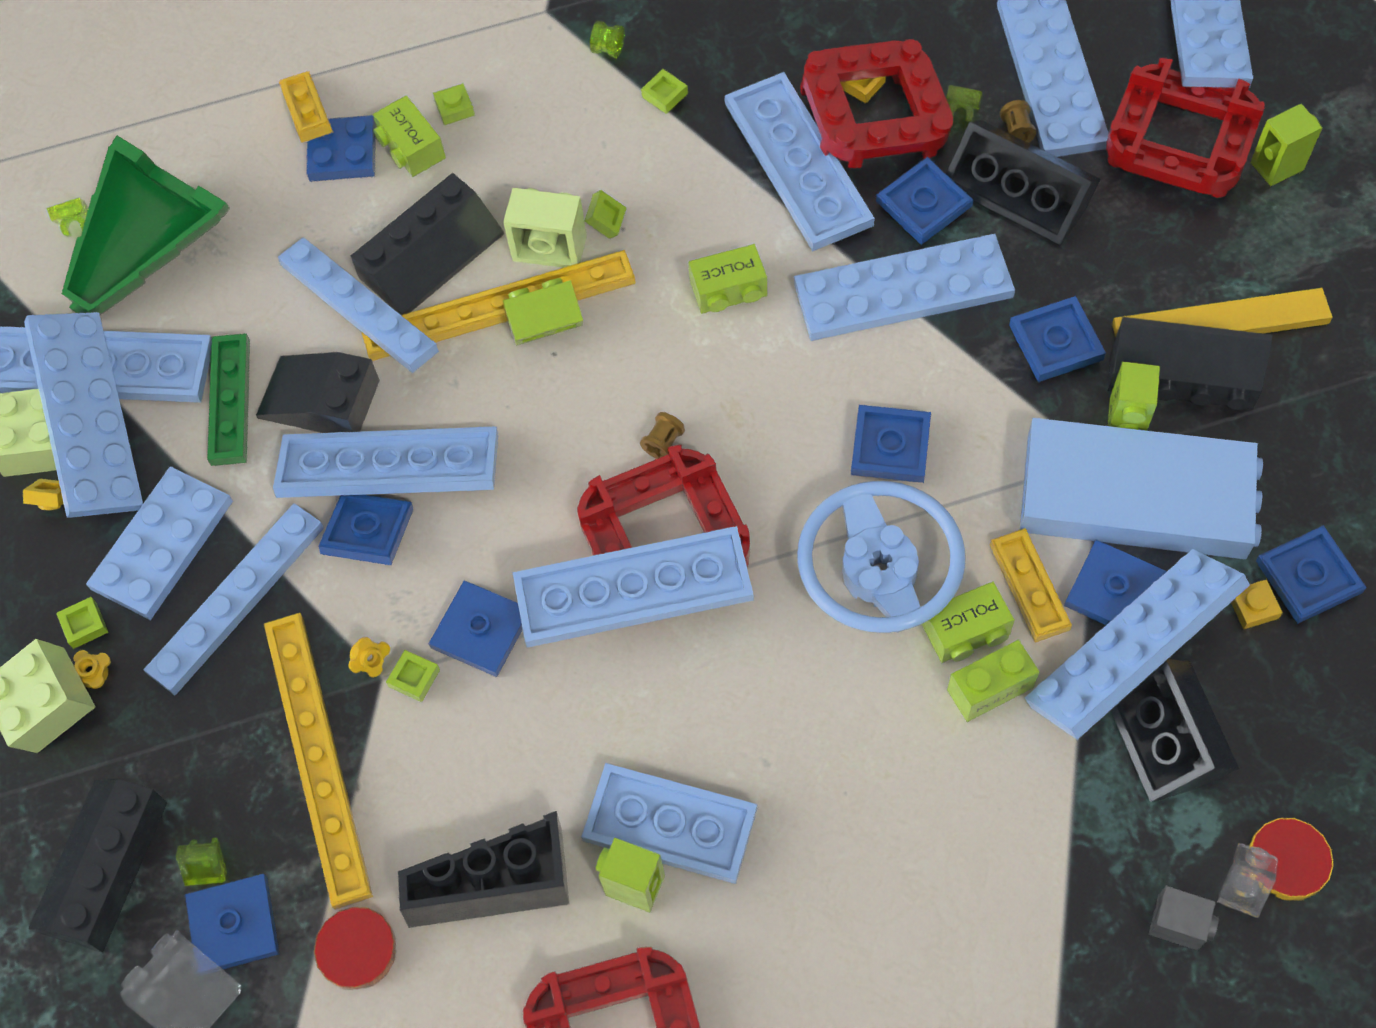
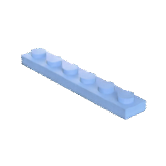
M304 237L277 257L284 269L411 373H414L439 352L434 341Z
M293 503L143 669L146 674L173 695H176L324 529L322 523Z

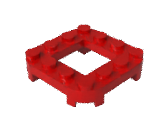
M909 39L904 42L888 41L813 51L808 55L800 92L801 96L807 95L822 137L820 148L825 156L830 153L841 160L849 162L848 168H861L863 159L918 151L922 152L924 159L926 157L931 158L936 156L937 150L946 143L952 128L953 115L931 60L922 50V46L918 41ZM892 76L895 84L901 83L914 115L913 117L856 124L841 82Z
M1160 58L1158 64L1144 67L1137 65L1131 73L1128 86L1116 116L1112 121L1107 138L1106 149L1109 164L1131 173L1191 191L1210 194L1217 198L1224 197L1228 190L1232 189L1240 179L1264 112V102H1260L1249 91L1250 83L1242 79H1238L1235 88L1182 86L1181 72L1170 69L1172 59ZM1158 102L1223 120L1210 159L1144 140Z
M682 445L668 447V455L604 481H602L600 475L588 482L589 487L581 496L577 512L582 532L593 556L632 548L618 517L684 490L704 533L737 526L746 566L748 567L750 534L748 526L743 524L716 470V463L708 453L704 455L695 450L682 449Z
M652 947L636 948L637 952L560 974H557L556 971L551 972L541 978L542 981L532 990L526 1006L523 1007V1020L526 1028H571L569 1018L649 996L657 1028H700L687 976L682 965L670 955L654 950Z

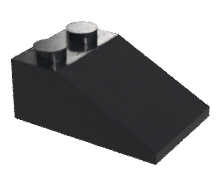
M340 352L280 356L256 417L261 420L320 433L360 432L380 380L373 362L369 358Z

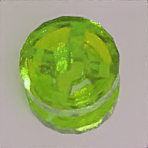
M596 21L590 37L591 53L600 54L605 52L610 57L618 58L624 43V27L621 25L611 27L607 26L603 21Z

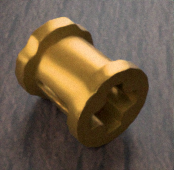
M1015 100L1005 104L1000 110V116L1002 121L1006 122L1007 133L1027 143L1034 139L1037 132L1035 126L1030 123L1028 116L1030 114V106L1028 102Z
M659 412L656 415V424L649 435L642 437L640 441L641 448L656 459L668 455V447L672 446L677 436H682L685 432L684 424L678 418L666 412Z

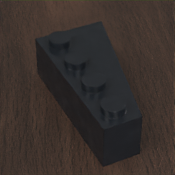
M557 810L543 815V820L527 826L524 823L508 829L509 833L486 841L484 838L470 843V848L452 855L447 852L398 871L400 912L408 927L412 928L568 905L569 894L563 836Z

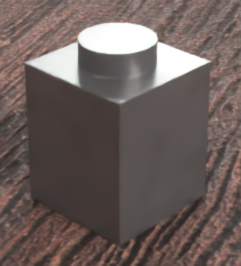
M1165 886L1158 895L1149 935L1199 950L1207 940H1213L1217 930L1219 917L1213 915L1215 901Z

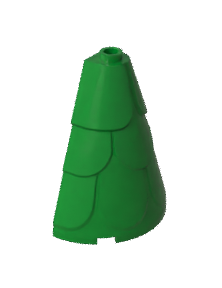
M116 135L112 144L108 147L95 193L91 196L81 236L76 239L63 286L62 295L72 302L69 308L75 313L99 312L102 315L143 286L146 278L178 257L181 251L216 226L228 213L230 207L225 201L199 185L194 189L158 167L144 151Z

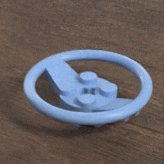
M890 481L858 483L843 488L826 498L816 507L806 521L800 535L797 550L799 573L813 601L836 621L858 630L876 633L900 632L927 622L940 613L952 600L961 584L966 560L965 547L960 530L953 517L942 504L915 487ZM873 496H891L916 504L937 521L946 535L950 549V566L946 580L938 593L921 607L913 587L917 579L919 565L917 550L899 527L886 525ZM841 506L848 536L843 556L842 573L844 584L854 598L857 599L858 596L866 602L874 603V606L885 617L866 616L843 607L828 595L817 579L812 556L815 537L823 522ZM881 563L887 565L886 570H881L879 566L874 565Z

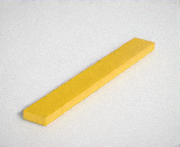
M622 250L401 316L436 343L507 322L508 318L503 300L509 299L508 294L519 289L528 288L529 292L543 289L542 284L544 282L562 278L563 282L571 280L578 301L636 284L626 251ZM362 332L369 359L375 361L391 356Z
M297 613L265 623V632L331 906L334 909H338L372 898L373 893L304 619L301 613Z

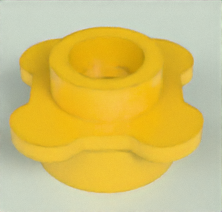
M368 637L360 638L351 648L349 669L354 673L366 672L370 677L379 676L383 670L384 658L390 653L389 644L384 641L375 643ZM372 654V658L370 660H367L369 655Z
M86 650L78 651L73 657L75 661L74 667L84 686L93 689L100 688L108 677V666L111 663L110 657L106 653L93 655L89 654ZM88 667H92L90 672H86Z

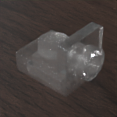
M1239 843L1235 849L1233 864L1219 892L1218 903L1258 918L1276 881L1278 858L1270 855L1262 848L1249 847Z

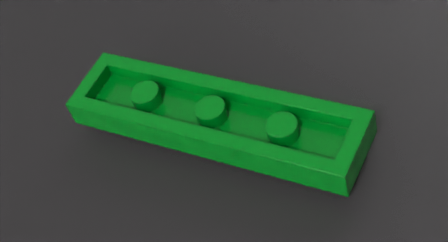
M247 333L212 337L207 460L211 466L247 463L250 339Z

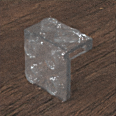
M176 930L172 936L168 933L165 934L154 945L150 952L154 956L143 968L137 966L127 975L121 984L124 990L120 993V996L125 1004L154 1028H210L240 994L241 986L200 951L179 930Z

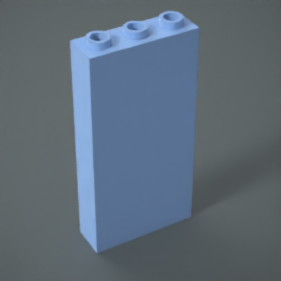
M1032 418L1027 440L1020 530L1026 528L1030 534L1088 541L1098 540L1105 543L1190 552L1194 549L1204 555L1247 559L1252 548L1259 546L1261 539V525L1256 524V513L1260 512L1262 504V491H1257L1256 486L1263 470V459L1257 457L1258 443Z

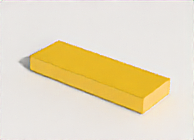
M309 71L279 81L301 143L333 133Z
M1026 528L992 539L990 547L1035 643L1070 631L1072 624Z

